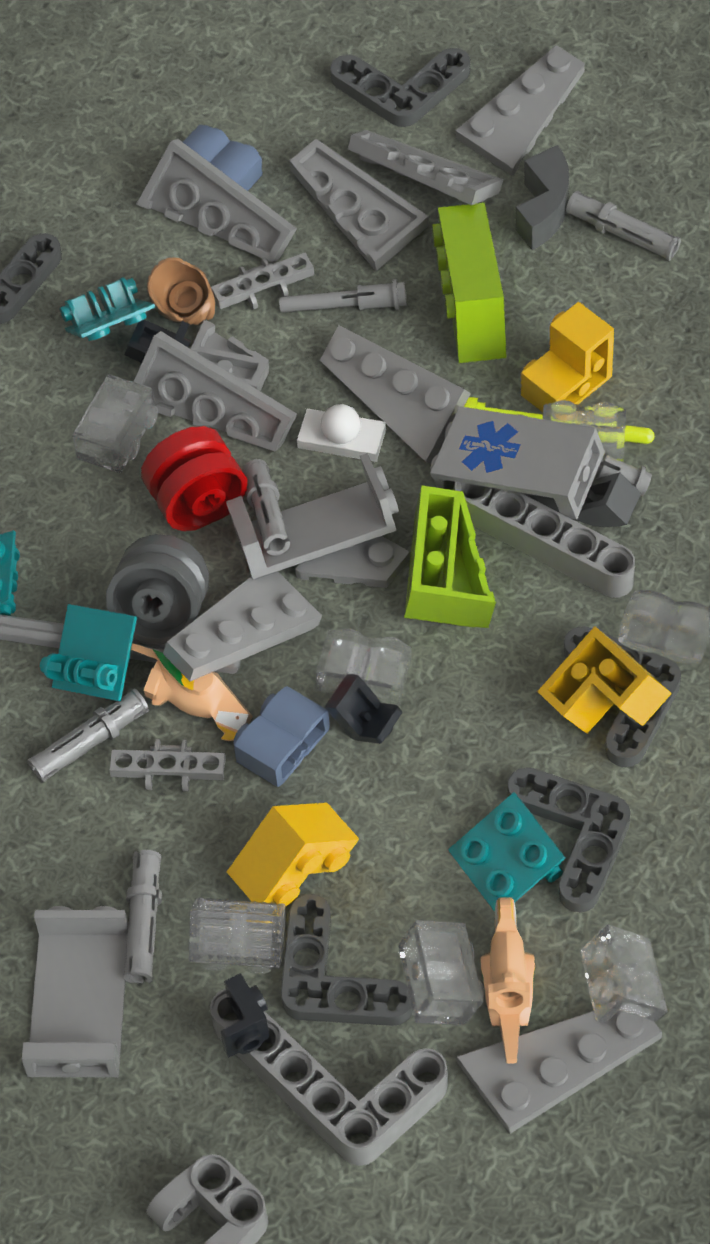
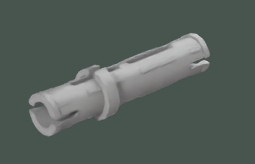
M577 190L572 194L567 204V214L595 225L596 231L600 233L608 231L660 255L668 261L673 258L680 247V237H675L617 210V205L611 202L601 203Z
M254 459L243 467V473L248 479L246 497L249 505L255 510L264 549L268 554L278 556L285 553L290 547V539L287 536L278 505L280 493L277 484L271 480L269 466H266L267 463L261 459Z
M134 688L124 695L121 701H116L105 709L102 707L98 708L93 712L94 716L85 723L73 729L42 752L29 758L27 762L31 770L42 783L45 782L56 772L71 764L99 743L108 738L113 740L119 736V731L150 711L148 704L139 691Z
M140 850V853L136 851L133 854L131 887L127 889L126 900L130 903L127 930L126 962L123 974L124 980L129 983H144V976L145 981L148 983L153 980L157 906L162 902V891L159 889V872L162 857L160 853L153 850Z

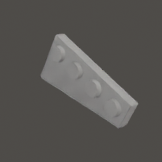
M554 46L456 130V139L513 176L524 156L529 154L535 145V140L541 131L552 120L554 112L560 104H563L585 72V63L559 46Z
M368 130L352 134L348 150L359 154L361 160L386 166L398 174L408 176L467 204L474 205L484 202V200L500 193L503 179Z
M317 139L313 140L289 160L290 171L375 271L379 270L429 227L428 215Z
M278 571L253 579L251 576L169 639L163 654L189 681H193L311 631L319 625L322 615Z

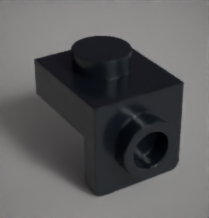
M139 321L124 355L142 363L154 335L160 331L189 347L191 340L184 338L189 323L182 321L176 334L149 321Z
M346 674L325 705L327 711L351 739L376 744L382 743L392 732L393 726L402 714V710L398 705L381 703L362 678L354 674Z
M240 973L224 981L228 1003L239 1022L220 1032L223 1049L228 1057L238 1053H250L259 1048L263 1041L269 1038L267 1018L264 1014L268 1010L265 999L256 985L249 988Z

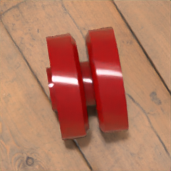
M206 426L189 427L165 438L147 455L141 467V479L149 493L157 501V506L166 521L173 529L183 532L198 530L230 514L226 501L240 496L243 499L247 491L248 479L236 460L231 456V452L215 429Z

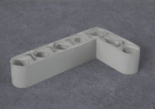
M455 482V490L463 491L475 528L605 596L619 598L627 595L632 590L634 585L635 557L632 551L625 546L520 492Z
M226 989L218 992L210 1004L214 1032L221 1041L220 1032L239 1022L238 1019L235 1021H225L222 1019L225 1015L233 1013L227 1000ZM266 1012L264 1014L267 1018L269 1038L263 1042L272 1043L273 1047L267 1051L254 1050L247 1054H236L345 1161L357 1166L368 1165L376 1160L444 1097L448 1087L446 1060L436 1050L424 1048L410 1054L358 1101ZM293 1072L305 1074L303 1079L296 1082L284 1079ZM426 1072L437 1076L431 1082H421L416 1079L418 1075ZM326 1102L334 1103L338 1106L335 1110L327 1113L316 1109L319 1105ZM393 1102L404 1106L402 1110L395 1113L386 1112L382 1109L388 1103ZM357 1133H364L370 1136L368 1141L361 1144L352 1143L348 1140Z

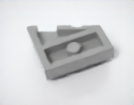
M203 321L191 346V350L261 391L269 373V360L258 352L247 349L244 343L233 336L228 340L215 332V325L213 323Z
M379 536L300 563L295 569L296 577L301 580H309V577L334 579V583L340 584L363 583L370 587L387 588L410 560V551L383 536Z

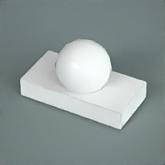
M336 404L326 411L307 408L297 439V446L300 449L360 459L361 455L368 453L370 460L377 462L386 432V422L360 418L353 407L345 404Z

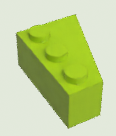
M421 486L414 515L404 618L465 627L489 628L496 601L493 591L490 592L485 576L486 567L483 558H480L475 542L476 533L463 491Z

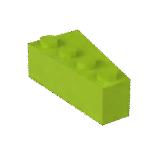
M485 202L474 205L438 207L439 223L432 224L434 248L436 247L442 294H446L447 319L452 318L458 361L459 363L504 359L506 358L504 295Z

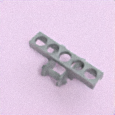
M306 252L274 264L268 263L263 258L261 259L262 265L247 271L243 266L239 267L240 274L236 278L211 286L219 309L248 300V302H251V307L254 310L258 308L254 293L275 285L281 291L282 297L289 296L286 285L314 275V267ZM306 264L305 268H303V269H300V270L294 269V268H297V267H300V266ZM288 271L286 275L281 276L280 273ZM259 275H266L269 281L259 283L255 279ZM233 291L232 295L230 296H221L223 294Z
M156 739L155 746H150V751L112 750L109 771L111 777L145 778L146 790H152L154 775L182 776V791H189L188 781L190 779L224 780L226 759L225 753L192 752V747H187V739H183L181 745H161L160 739ZM168 757L176 762L170 769H163L159 766L160 761ZM116 761L132 762L126 768L116 765ZM138 762H147L146 768L139 767ZM191 764H197L195 768L191 769ZM203 764H219L214 770L209 771L203 768Z

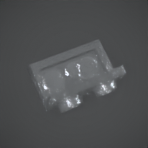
M607 924L582 947L580 953L596 1021L605 1024L620 1010L653 1021H658L667 1012L650 938Z

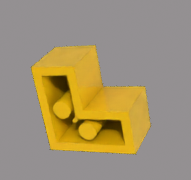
M579 301L567 311L558 313L550 324V350L538 360H531L521 373V396L545 415L564 417L612 377L614 328Z
M596 626L592 628L537 691L563 717L586 734L590 732L613 704L643 726L672 694L624 649Z
M328 803L273 806L227 870V874L258 909L283 908L291 904L300 893L299 887L309 874L335 872L341 869L349 861V852L359 838Z

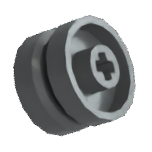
M153 534L139 538L126 548L106 591V607L109 612L137 616L134 639L142 643L165 644L197 618L209 589V570L202 555L190 543L175 536Z

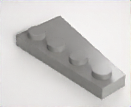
M179 139L170 141L136 204L146 209L152 208L164 214V217L176 222L182 221L198 228L197 231L209 236L215 235L227 240L230 245L260 258H265L270 262H275L282 256L297 230L295 226Z
M338 325L320 359L334 375L430 465L433 457L439 454L444 443L447 425L454 420L459 406H465L471 394L450 381Z
M162 331L154 335L124 401L135 406L142 404L155 408L156 413L169 417L176 415L191 420L193 425L212 427L227 432L229 437L272 451H277L281 447L297 416V413Z
M634 997L520 1035L517 1063H506L502 1041L457 1056V1064L507 1132L511 1134L661 1039L662 1031Z

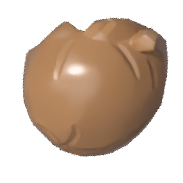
M176 257L161 260L153 268L148 277L147 292L150 302L155 305L154 309L161 316L174 322L184 321L189 323V325H200L205 319L210 320L214 317V294L202 270Z

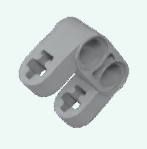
M215 1154L202 1156L176 1176L153 1198L146 1213L165 1232L175 1228L193 1210L201 1206L221 1226L204 1244H255L263 1236L268 1226L265 1201L260 1191L228 1160ZM216 1177L224 1180V1183L216 1189H206L202 1186L210 1178ZM243 1209H252L257 1212L248 1221H240L234 1218Z

